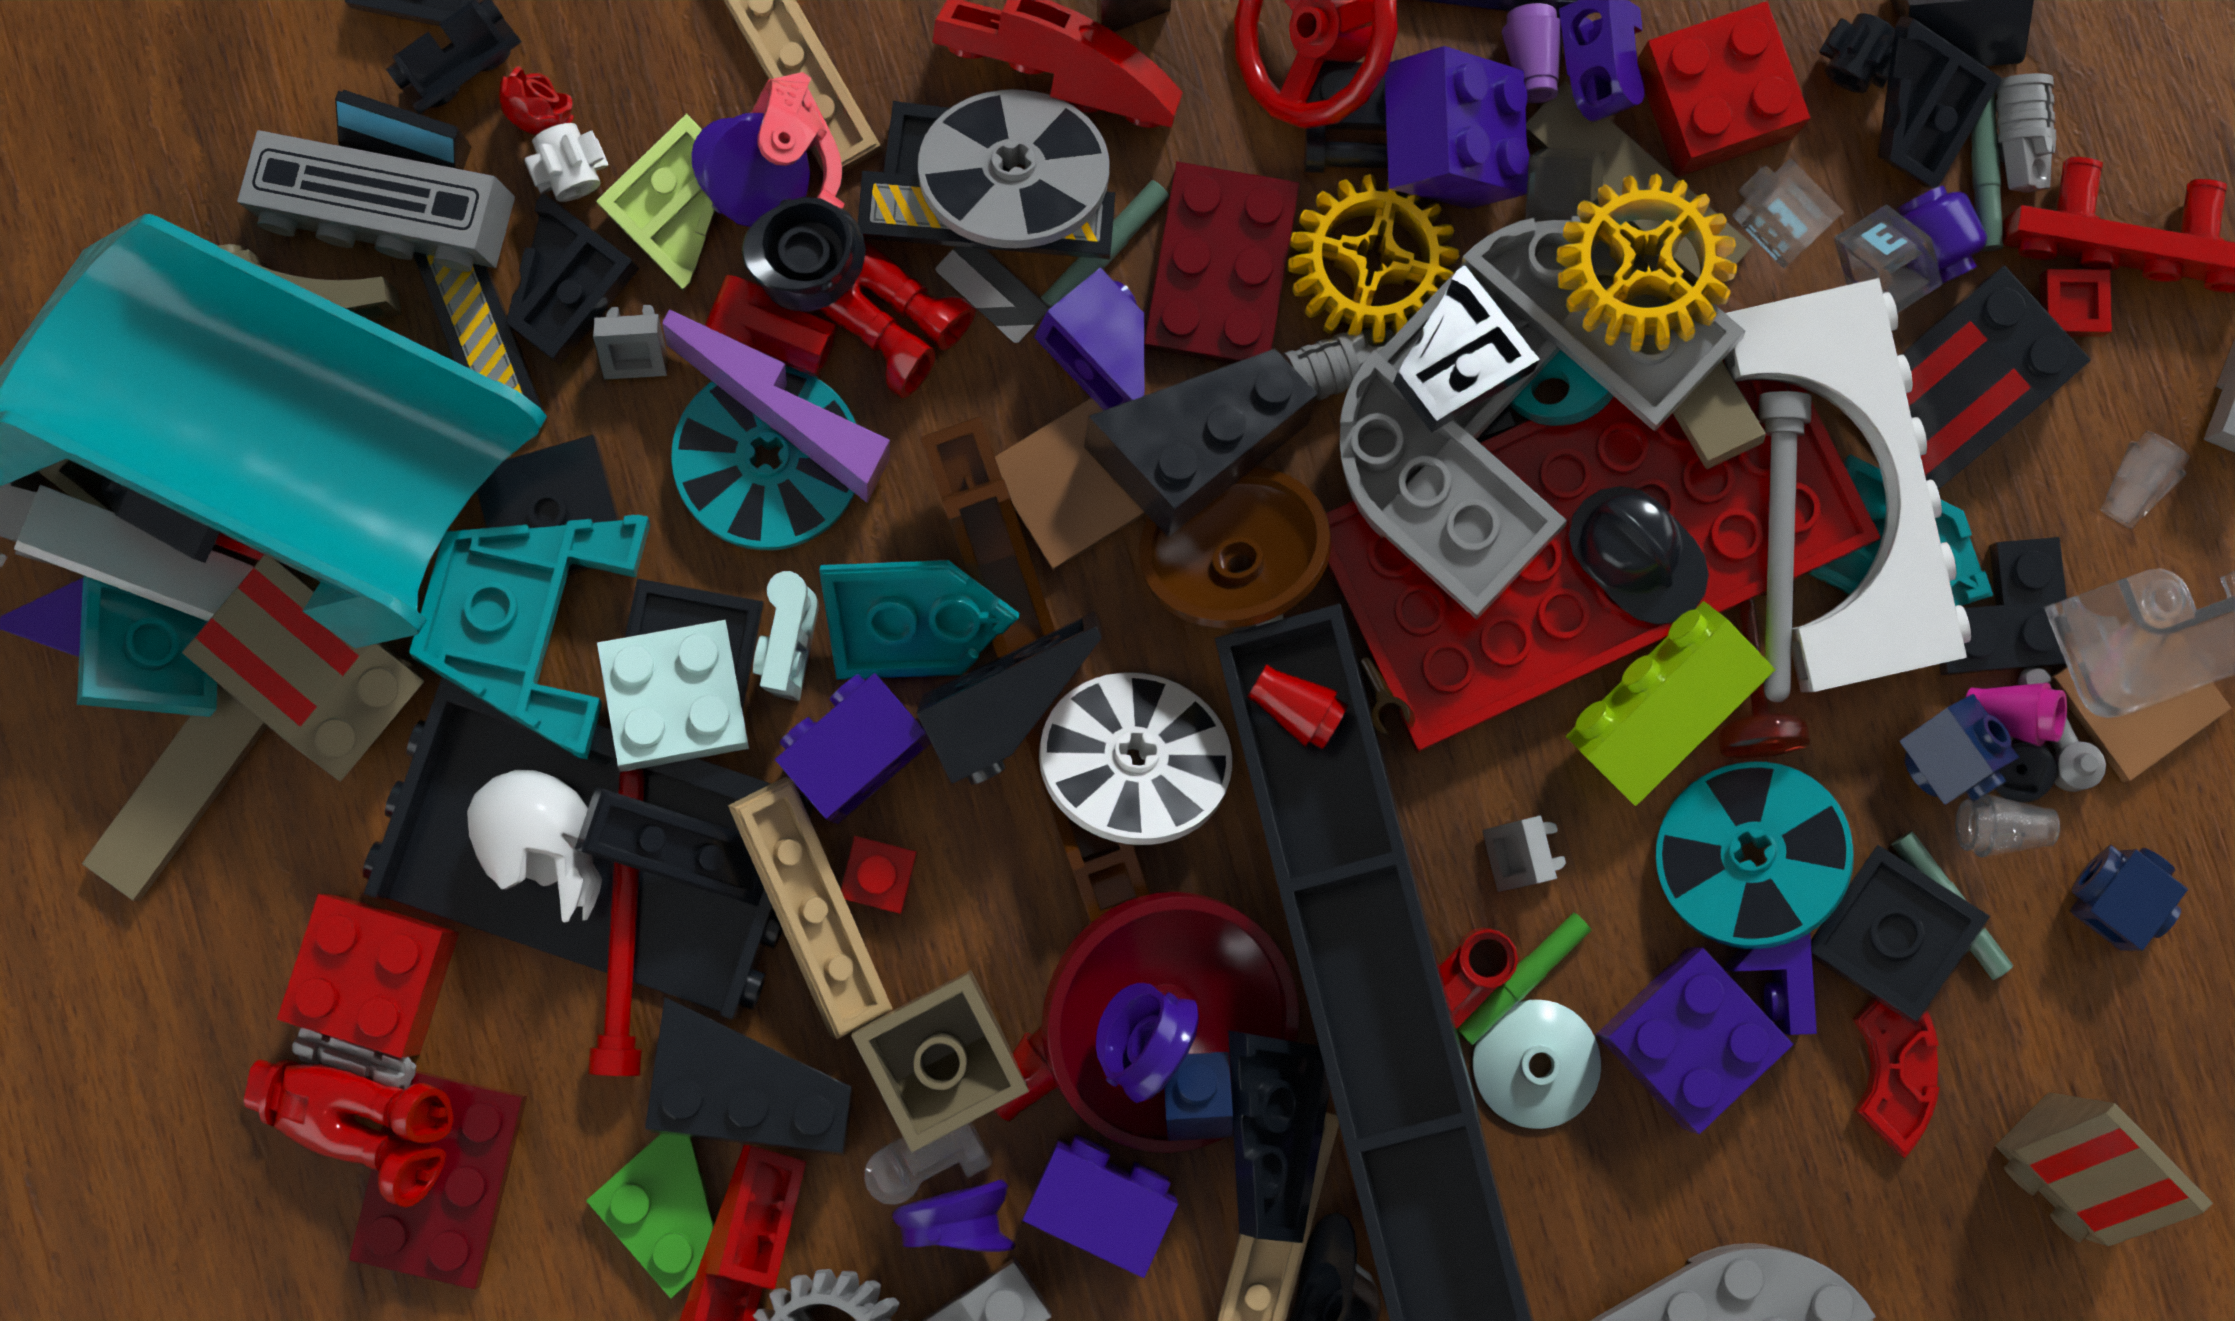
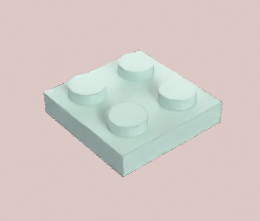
M726 620L597 643L617 764L620 772L749 749Z

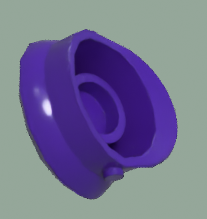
M745 113L734 118L718 119L701 130L692 148V168L701 189L712 201L713 209L719 214L723 213L737 224L751 227L761 215L779 206L781 201L788 198L794 200L806 197L810 179L806 151L796 163L787 166L775 165L761 154L758 148L757 136L764 113Z
M1147 983L1129 985L1118 992L1105 1008L1096 1035L1097 1057L1107 1076L1106 1081L1114 1087H1117L1118 1084L1121 1085L1127 1096L1135 1103L1151 1099L1159 1093L1175 1075L1194 1042L1199 1023L1196 1002L1190 999H1178L1170 992L1164 995L1153 985Z
M1003 1179L977 1187L948 1192L898 1207L893 1212L892 1217L894 1222L901 1228L903 1247L940 1245L986 1252L1013 1250L1016 1244L1000 1231L998 1211L1006 1199L1009 1185Z

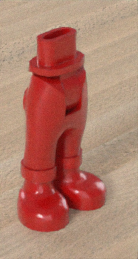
M864 239L866 252L863 269L853 287L837 301L819 310L838 325L862 338L863 343L873 351L881 349L887 362L885 380L889 390L900 398H906L919 388L931 372L935 362V351L919 337L900 327L898 321L888 313L882 312L861 292L865 289L871 290L889 303L891 308L902 317H909L920 328L924 336L943 351L953 347L966 333L973 322L976 309L961 297L936 298L927 295L928 289L915 278L911 279L892 259Z
M259 1059L250 1068L244 1095L245 1107L258 1112L262 1123L275 1127L301 1146L324 1156L364 1164L371 1169L379 1171L378 1187L380 1194L391 1204L406 1208L418 1203L432 1189L444 1167L446 1152L426 1143L439 1141L448 1135L452 1129L454 1117L447 1094L431 1085L418 1083L404 1090L396 1086H386L327 1065L299 1064L290 1059L280 1060L274 1064ZM355 1115L371 1119L378 1124L392 1128L395 1134L379 1131L359 1123Z

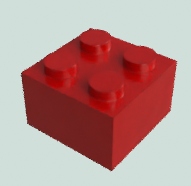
M1768 1L1650 39L1637 58L1638 66L1643 76L1645 93L1676 178L1791 140L1811 119Z
M318 894L276 1020L395 1057L418 1056L421 1053L460 932L341 895Z

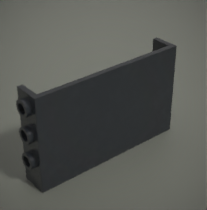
M442 677L427 720H419L409 738L407 756L412 757V761L405 781L398 780L388 796L385 816L391 819L382 843L376 841L366 857L363 867V878L369 880L364 894L375 898L391 899L607 973L614 862L593 856V864L602 877L601 888L595 906L587 920L582 921L583 907H576L570 921L564 923L561 918L558 882L550 886H541L535 880L525 878L515 886L508 889H500L497 883L485 873L469 837L467 811L474 794L496 776L514 770H535L560 779L578 793L587 808L591 802L595 787L618 793L620 770L617 764L612 730L596 725L588 759L578 758ZM697 758L641 768L645 774L644 802L739 832L728 805L771 784ZM799 793L810 818L814 805L806 795ZM640 870L633 982L720 1011L721 1016L730 1019L741 1018L744 1007L754 1010L766 979V973L757 971L765 946L773 949L776 948L783 931L765 889L763 890L759 905L754 906Z

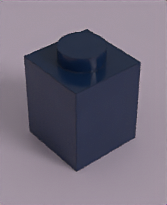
M1229 1052L1187 1054L1175 1075L1164 1087L1168 1141L1233 1137Z

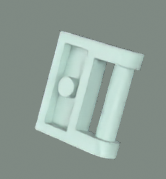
M782 571L775 574L767 586V596L769 601L776 607L770 637L764 635L759 637L754 656L753 673L761 675L760 686L774 697L800 702L819 610V601L816 594L806 586L805 581L798 574L791 571Z

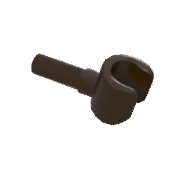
M1373 657L1363 658L1359 662V666L1374 695L1373 698L1376 703L1372 710L1373 725L1385 737L1392 738L1390 732L1385 727V717L1391 710L1401 709L1407 723L1413 727L1416 718L1412 709L1403 700L1394 697L1392 691L1388 689Z

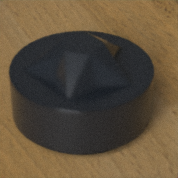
M2011 737V746L2019 758L2000 770L2006 782L1997 787L1996 791L2002 797L2013 802L2025 803L2037 800L2044 796L2055 782L2057 774L2055 760L2044 744L2037 746Z

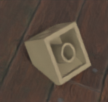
M971 970L856 1029L851 1035L911 1153L1029 1092L1003 1031Z

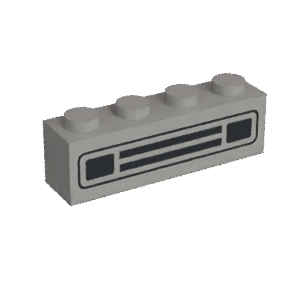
M257 130L237 202L258 218L257 226L275 234L295 236L296 229L316 232V238L331 245L353 248L354 242L357 240L375 244V250L394 258L411 260L413 253L417 252L434 256L433 260L436 263L447 268L469 272L472 270L473 264L496 268L515 196L495 176Z

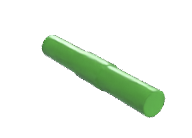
M1573 912L1531 954L1524 957L1517 964L1516 971L1511 979L1498 986L1456 1029L1457 1032L1471 1046L1477 1042L1592 931L1587 923Z

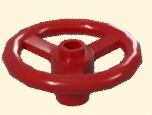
M1239 0L1233 21L1236 61L1249 94L1272 118L1303 129L1339 123L1367 103L1388 70L1398 33L1396 0H1284L1293 11L1289 24V33L1297 54L1281 90L1270 80L1260 56L1258 22L1264 0ZM1365 57L1360 68L1346 87L1328 100L1306 103L1324 61L1350 63Z

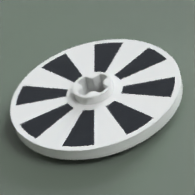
M1116 673L1097 677L1077 686L1057 703L1051 711L1042 732L1039 762L1044 784L1053 801L1077 825L1092 834L1114 842L1152 845L1169 842L1193 832L1208 821L1223 801L1231 778L1232 751L1223 724L1209 705L1192 691L1178 683L1155 675ZM1128 750H1139L1141 759L1145 760L1144 765H1132L1131 756L1127 755Z

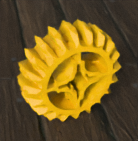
M1658 173L1651 175L1647 190H1638L1637 181L1633 176L1629 175L1623 179L1622 195L1620 196L1611 187L1604 184L1598 189L1597 197L1600 207L1592 202L1583 200L1577 208V215L1581 222H1566L1563 228V237L1571 244L1558 247L1556 261L1569 268L1564 269L1558 274V287L1566 290H1575L1566 301V307L1569 312H1579L1590 308L1582 324L1586 332L1595 330L1603 322L1608 325L1604 341L1609 346L1614 345L1618 341L1620 333L1624 332L1632 334L1630 349L1634 352L1641 351L1645 335H1653L1655 345L1659 350L1663 351L1669 347L1671 329L1681 339L1688 342L1695 335L1693 320L1710 326L1716 317V312L1711 304H1726L1731 291L1722 282L1734 279L1737 271V265L1725 259L1734 252L1736 246L1735 239L1729 236H1717L1726 225L1727 220L1724 213L1703 217L1710 202V198L1706 193L1695 197L1690 203L1684 200L1688 186L1684 180L1678 181L1674 185L1672 193L1661 191L1662 178ZM1646 219L1660 221L1663 224L1656 229L1643 231L1632 227L1627 222ZM1684 237L1694 247L1700 265V277L1693 287L1682 278L1684 271L1673 260V255L1678 250L1679 242ZM1600 240L1610 247L1609 256L1615 260L1620 268L1614 274L1613 283L1607 290L1599 283L1591 262L1592 252ZM1660 251L1656 271L1651 272L1648 265L1647 272L1637 269L1632 274L1636 255L1641 254L1644 261L1645 254L1655 257ZM1645 294L1653 295L1665 304L1671 300L1673 301V303L1654 308L1628 305L1635 297Z
M1369 174L1363 177L1361 193H1356L1353 185L1347 179L1339 182L1337 187L1340 202L1331 194L1322 191L1316 198V204L1320 213L1313 210H1304L1302 212L1299 222L1308 232L1292 233L1290 246L1304 254L1289 258L1288 271L1307 275L1295 282L1292 290L1295 296L1303 297L1315 294V297L1310 300L1305 309V313L1309 318L1319 315L1323 310H1327L1330 313L1323 328L1328 334L1335 332L1340 321L1350 325L1349 335L1358 336L1362 328H1372V342L1374 345H1380L1385 339V326H1390L1396 335L1407 323L1406 318L1410 320L1436 293L1438 288L1454 274L1451 270L1444 268V266L1457 262L1459 250L1449 246H1439L1448 241L1454 233L1451 224L1433 227L1432 223L1437 219L1442 210L1439 203L1430 204L1424 210H1421L1417 207L1421 197L1408 194L1407 198L1397 195V191L1389 189L1388 182L1385 191H1376V180L1373 175ZM1361 216H1375L1371 229L1364 235L1358 237L1342 235L1340 240L1328 237L1337 226L1350 219ZM1394 222L1405 228L1414 238L1420 249L1423 262L1414 260V253L1401 249L1395 243L1392 235ZM1379 235L1381 236L1378 252H1380L1379 259L1381 265L1378 272L1374 271L1369 286H1366L1365 281L1368 269H1366L1367 261L1365 256L1368 249L1372 250L1376 237ZM1322 258L1333 261L1334 268L1346 272L1352 278L1354 284L1352 300L1345 297L1333 286L1326 274ZM1405 280L1420 284L1413 293L1399 302L1385 306H1371L1376 290L1383 285L1399 284L1403 286Z

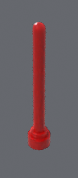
M636 769L620 772L618 794L644 802L645 774L643 770ZM614 862L604 1034H598L596 1047L589 1048L588 1074L640 1076L642 1049L635 1048L636 1036L630 1035L640 870Z

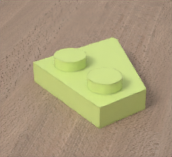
M687 114L596 201L599 207L682 291L692 281L715 213L712 201L699 186L692 168L691 155L693 144L702 129Z

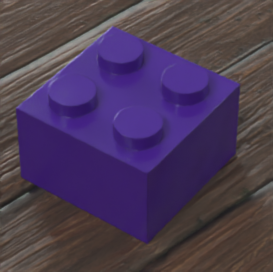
M1447 46L1390 62L1385 73L1389 189L1467 209L1529 194L1528 168L1530 165V154L1527 147L1525 112L1528 96L1524 84V70Z
M876 673L871 675L866 681L857 674L843 684L829 699L835 707L817 723L813 722L810 717H807L792 728L779 742L785 751L774 759L825 819L836 824L843 821L931 744L923 727Z
M1687 947L1595 1034L1684 1130L1700 1134L1794 1045L1704 948Z
M1075 1133L1071 1143L1058 1138L1026 1207L1022 1221L1145 1278L1178 1206L1175 1192L1169 1190L1171 1184L1168 1181L1169 1177L1134 1161L1130 1171L1109 1162L1108 1160L1111 1156L1109 1154L1110 1149L1082 1135Z

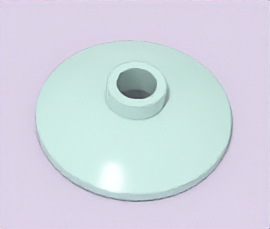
M1531 999L1517 1002L1475 1042L1472 1070L1475 1084L1481 1097L1497 1115L1521 1127L1543 1129L1558 1126L1571 1120L1587 1106L1595 1094L1599 1083L1601 1057L1595 1036L1580 1016L1558 1003ZM1543 1052L1551 1060V1069L1547 1075L1535 1077L1529 1070V1061L1534 1054Z

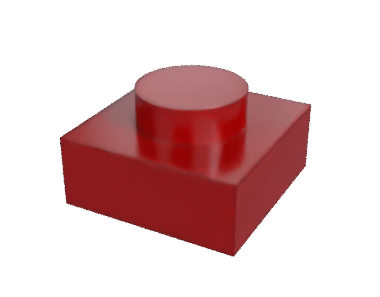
M2047 269L2039 275L2040 304L2070 337H2104L2112 332L2110 270Z
M854 836L841 886L844 899L902 914L918 852Z

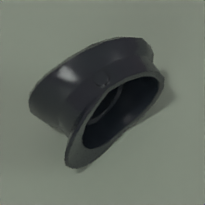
M800 197L794 200L788 198L781 201L779 206L761 215L752 224L745 235L742 245V256L746 269L760 283L769 298L783 308L801 312L827 307L851 289L863 269L866 252L861 227L848 211L821 198Z

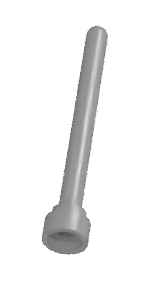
M1790 391L1768 392L1759 395V422L1765 424V433L1771 436L1765 659L1776 670L1764 681V693L1773 702L1784 701L1789 696L1791 687L1797 436L1804 435V424L1811 422L1812 396L1807 393Z

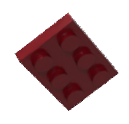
M1176 161L1144 349L1230 364L1271 350L1300 182Z
M416 1070L410 1086L418 1083L431 1085L445 1092L451 1102L454 1119L450 1133L439 1141L426 1143L446 1152L444 1167L428 1194L415 1205L406 1208L391 1204L383 1198L378 1187L379 1171L371 1169L349 1260L470 1289H477L481 1286L527 1096ZM382 1125L381 1131L395 1134L392 1128Z

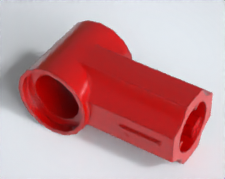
M732 275L725 276L704 325L785 363L786 366L816 378L826 365L838 330L835 324L809 313L792 311L779 306L769 298L761 286Z
M1486 927L1471 930L1462 937L1457 947L1439 965L1456 1029L1498 986L1510 980L1516 971L1518 962L1516 947L1510 938L1500 931ZM1480 940H1495L1503 949V964L1493 974H1477L1470 966V950Z

